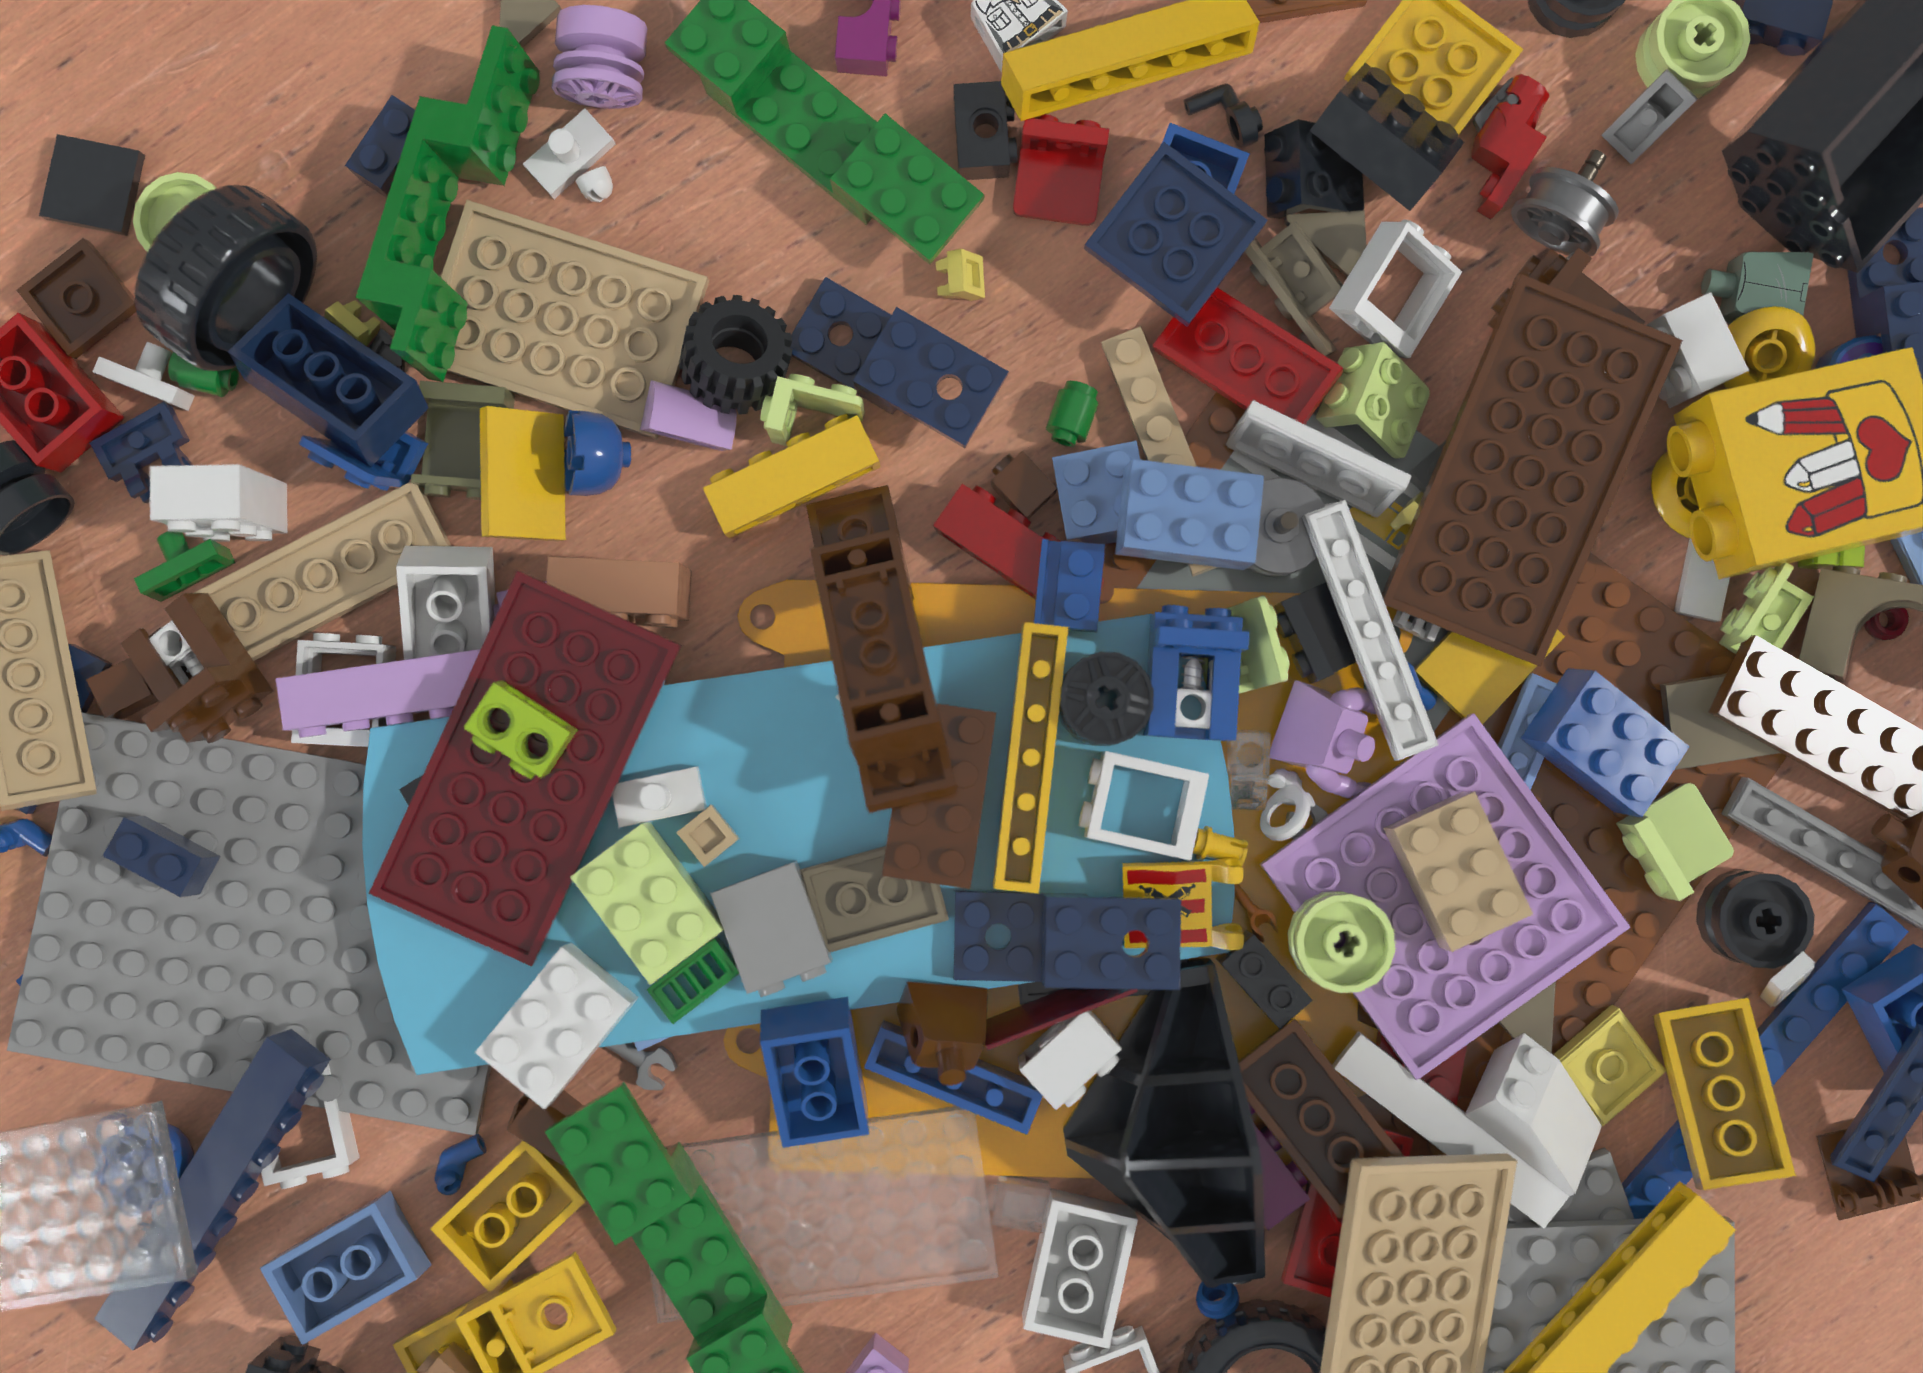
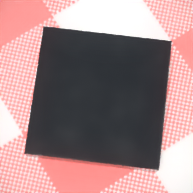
M57 134L39 216L50 221L128 236L145 155L139 150Z

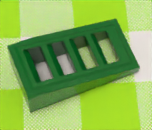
M717 935L646 990L670 1022L674 1024L740 973L733 955ZM710 953L725 973L720 978L717 977L703 958L706 954ZM693 964H697L711 983L707 988H704L690 969ZM680 974L684 975L697 993L692 999L676 979ZM667 984L672 987L684 1003L678 1010L662 990Z

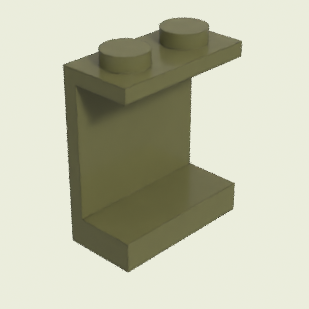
M420 380L419 387L429 407L425 431V442L428 445L423 454L422 475L411 474V483L425 488L424 494L429 496L450 497L452 490L467 492L466 498L481 500L480 408L493 406L514 409L515 395L505 387Z

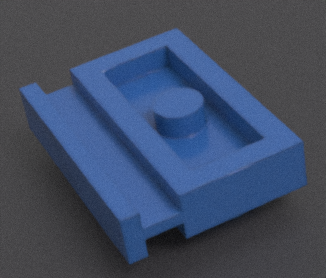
M1042 539L1034 623L1068 627V630L1097 633L1105 544L1071 541L1058 542Z

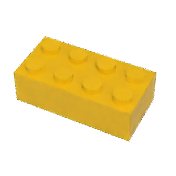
M1749 997L1661 1012L1652 1016L1696 1189L1709 1190L1796 1176Z

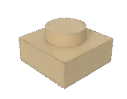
M714 805L707 807L676 832L704 867L740 839Z

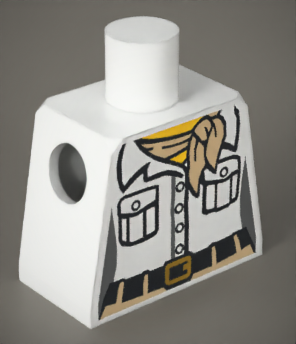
M973 0L971 3V19L1001 72L1003 53L1048 41L1066 27L1068 10L1058 0Z

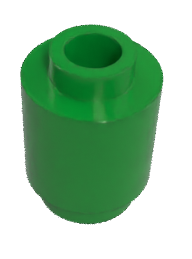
M174 352L169 360V377L172 381L178 382L180 387L224 397L229 390L233 391L238 384L239 370L237 367L223 371H206L193 366Z
M1070 380L1066 381L1063 389H1059L1046 425V430L1052 434L1051 439L1054 442L1067 447H1075L1076 443L1086 442L1099 404L1096 400L1098 391L1095 388L1082 382Z

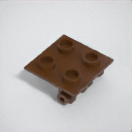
M1847 1129L1816 1136L1838 1220L1922 1200L1923 1174L1917 1175L1915 1173L1906 1136L1874 1182L1832 1165L1830 1155Z

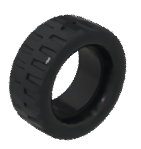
M227 185L210 190L183 207L165 225L150 246L140 267L135 285V308L138 318L151 335L193 366L206 371H223L235 368L236 365L228 351L288 293L304 303L311 288L317 266L315 240L308 227L298 218L255 188L244 185Z
M1254 1299L1244 1303L1239 1302L1237 1309L1233 1313L1221 1319L1210 1318L1198 1328L1184 1350V1357L1180 1361L1178 1373H1227L1229 1368L1244 1355L1256 1350L1270 1348L1290 1352L1305 1361L1310 1366L1312 1373H1320L1327 1327L1316 1316L1309 1315L1303 1308L1285 1304L1283 1301Z

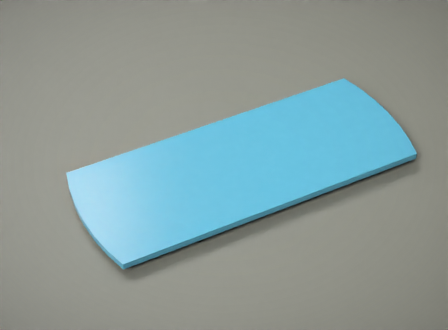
M1152 614L1099 621L1097 633L1068 630L1063 676L1082 658L1098 652H1118L1135 660L1147 673L1150 616ZM1021 633L923 647L932 688L938 704L997 712L971 889L940 885L949 920L831 952L833 960L831 963L824 965L827 971L825 974L803 982L800 975L783 981L784 989L764 997H760L758 990L747 994L739 974L674 1024L670 1022L646 990L654 983L651 985L648 983L574 881L541 952L532 967L368 894L409 806L399 789L424 774L449 717L370 728L363 784L362 831L367 907L378 966L393 1018L416 1075L487 1065L488 1063L475 1053L476 1050L558 950L571 942L639 997L598 1048L759 1024L761 1010L848 997L850 1010L898 1003L907 981L987 989L1031 983L1027 981L953 979L955 891L1019 892L994 889L993 877ZM1179 656L1177 689H1181L1184 685L1181 684L1184 682V676L1181 674L1184 673L1185 668L1182 665H1186L1192 659ZM832 661L663 685L619 783L699 767L706 806L714 805L740 839L704 867L676 833L704 810L649 822L652 823L714 908L715 905L710 893L783 865L797 861L800 869L880 848L887 844L892 808L869 813L867 810L859 768L848 743L841 703L835 697L839 693ZM1202 681L1201 687H1203V690L1206 691L1207 687L1205 681ZM1100 687L1098 689L1100 697L1095 700L1096 705L1099 708L1107 706L1112 711L1114 709L1112 700L1116 698V694L1113 690L1105 692ZM1186 696L1180 704L1181 713L1185 718L1195 720L1200 716L1202 707L1197 698ZM1058 716L1039 893H1085L1090 897H1123L1122 863L1214 861L1215 859L1205 857L1204 860H1199L1196 858V854L1193 853L1190 861L1084 837L1085 828L1078 825L1083 802H1091L1095 785L1088 784L1093 758L1101 759L1102 752L1108 751L1209 774L1198 828L1203 829L1205 826L1212 827V832L1234 838L1229 779L1221 741L1143 736V728L1132 739L1116 745L1090 746L1075 739L1062 726ZM1114 765L1100 829L1171 844L1184 780ZM613 796L578 871L640 825L635 824L619 828ZM1212 881V927L1232 923L1235 884ZM1003 924L990 926L985 934L986 942L993 948L1005 947L1011 938L1009 928ZM723 930L718 934V937L722 940V942L725 944V946L732 954L725 932ZM1123 938L1122 947L1128 955H1139L1145 950V948H1124ZM1181 947L1180 960L1229 953V950L1216 947ZM710 953L703 957L718 978L725 974ZM695 963L690 967L704 988H707L711 983ZM683 974L676 977L691 999L697 995ZM669 984L662 988L677 1010L684 1005Z

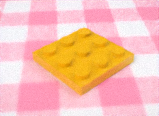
M1402 0L1346 73L1344 79L1348 82L1365 62L1371 67H1377L1390 77L1395 87L1404 94H1410L1418 98L1423 103L1426 112L1436 120L1450 124L1459 135L1524 49L1459 0Z

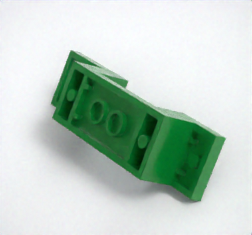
M700 0L665 41L667 50L700 76L707 95L867 225L872 218L875 219L929 265L984 201L985 194L886 113L877 122L791 52L786 31L748 0Z
M491 26L467 104L419 97L355 297L395 330L390 349L429 380L444 382L447 369L454 362V347L459 331L464 327L467 320L468 303L433 271V258L438 242L445 234V220L449 207L457 196L458 179L462 178L505 186L508 173L515 165V150L520 134L525 131L527 126V112L532 95L539 88L540 71L506 27Z
M625 1082L547 1128L545 1131L547 1137L613 1243L617 1245L630 1236L632 1237L692 1333L694 1340L686 1360L694 1373H804L787 1345L793 1325L682 1144L678 1142L668 1149L664 1147Z

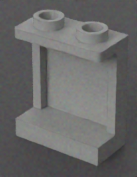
M797 861L710 893L747 994L758 990L760 997H764L784 989L783 981L800 975L803 982L827 972L824 965L831 963L833 958L831 952H828L804 887Z

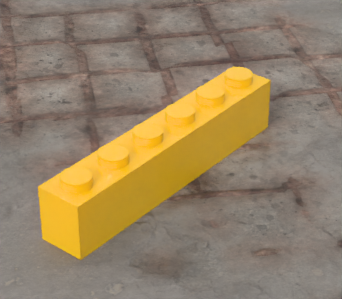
M1187 0L1178 2L1170 6L1135 14L1128 18L1097 25L1093 28L1065 36H1058L1048 41L1003 53L1001 85L1020 121H1024L1251 54L1254 50L1260 21L1247 0Z
M1024 622L1021 628L993 877L994 889L1039 894L1068 627Z
M1679 1181L1503 1373H1608V1369L1622 1354L1633 1349L1638 1341V1336L1647 1326L1665 1314L1671 1300L1683 1288H1687L1696 1280L1699 1270L1712 1256L1719 1254L1725 1249L1730 1236L1736 1229L1697 1193Z

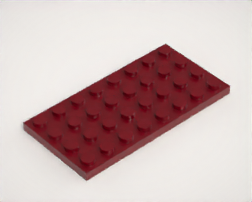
M517 571L368 894L532 967L541 952L572 885L573 880L571 876L578 871L682 645L522 571ZM494 682H506L578 729L548 775L542 778L534 775L532 779L514 770L509 765L512 759L502 752L496 750L494 754L489 753L471 741L474 734L464 727ZM495 708L491 713L490 722L495 730L505 732L510 726V717L505 710ZM540 733L531 734L528 739L530 752L535 756L544 757L549 747L547 739Z

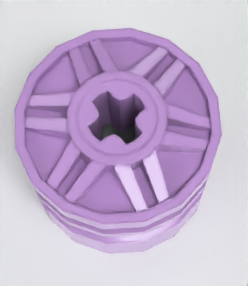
M577 5L560 10L557 15L555 45L563 53L556 55L553 62L556 72L552 77V89L555 94L579 105L595 108L620 109L638 105L642 101L643 88L640 83L644 79V71L637 63L646 56L647 26L645 22L631 13L606 6Z

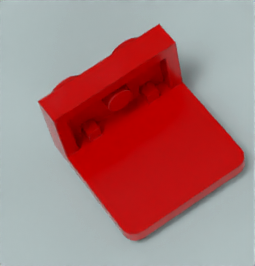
M1047 114L1024 120L1013 202L1014 214L1018 217L1083 226L1094 224L1097 216L1104 157L1110 129L1101 128L1099 123L1091 120H1079L1075 124L1059 122L1058 118Z

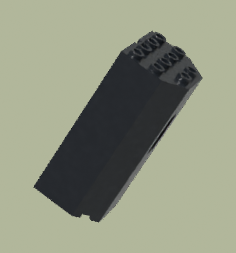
M1860 0L1722 150L1728 167V175L1733 181L1740 207L1788 251L1814 253L1813 258L1823 261L1829 267H1841L1859 273L1923 202V0Z

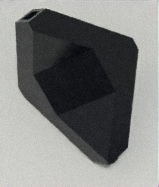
M1210 958L1180 962V990L1151 989L1118 1040L1122 1050L1116 1055L1120 1060L1104 1076L1100 1077L1098 1074L1095 1076L1063 1127L1067 1156L1167 1237L1176 1246L1206 1287L1215 1288L1229 1283L1244 1284L1254 1279L1265 1278L1264 1189L1259 1145L1216 966Z

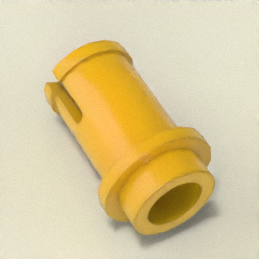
M1205 826L1203 829L1198 828L1193 854H1196V858L1199 860H1204L1205 857L1215 860L1236 857L1241 860L1243 865L1248 853V849H1245L1248 847V841L1212 832V827Z

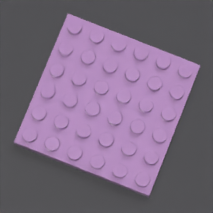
M1474 713L1469 714L1436 738L1438 746L1410 756L1260 863L1294 913L1306 900L1322 892L1343 891L1372 901L1386 914L1394 930L1396 948L1390 969L1377 984L1361 992L1352 993L1415 1080L1420 1079L1631 928ZM1460 792H1475L1533 915L1450 952L1439 947L1383 828ZM1342 932L1339 933L1340 940L1333 943L1334 948H1341L1345 944L1346 938Z

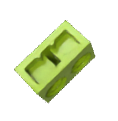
M504 681L492 684L464 727L474 734L471 738L473 743L492 754L496 750L502 752L512 759L509 765L514 770L531 779L534 775L542 778L550 773L578 730ZM495 708L505 710L510 717V726L505 732H499L491 725L490 716ZM540 733L547 739L549 747L544 757L535 756L530 752L528 739L531 734Z

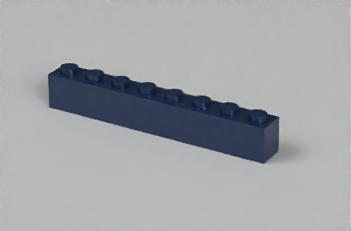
M290 1029L266 1037L173 1189L172 1194L168 1197L94 1318L132 1351L150 1341L158 1342L171 1329L174 1322L171 1317L176 1309L184 1304L192 1295L195 1289L192 1283L197 1275L213 1261L216 1255L213 1249L216 1244L236 1224L238 1219L235 1216L241 1204L246 1202L259 1186L257 1178L262 1170L269 1166L278 1156L281 1150L278 1144L285 1133L289 1132L301 1119L303 1112L300 1109L302 1105L322 1085L324 1081L322 1073L331 1059L294 1030Z

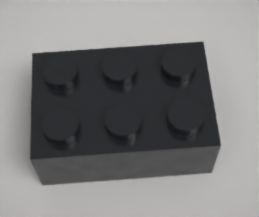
M1366 62L1338 92L1310 129L1319 139L1409 211L1412 210L1439 178L1464 144V141L1458 137L1457 131L1450 124L1436 120L1425 111L1423 103L1418 98L1410 94H1404L1392 84L1390 77L1383 70L1371 67Z

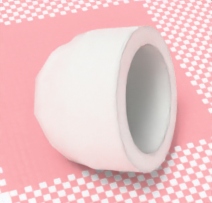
M606 166L590 170L575 180L583 196L592 202L599 203L612 194L613 183Z

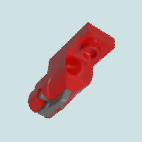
M1523 74L1510 78L1473 119V124L1478 134L1473 143L1471 157L1478 164L1492 172L1479 192V195L1484 197V200L1477 209V212L1490 220L1503 208L1547 136L1535 130L1544 105L1550 97L1549 93L1538 81Z

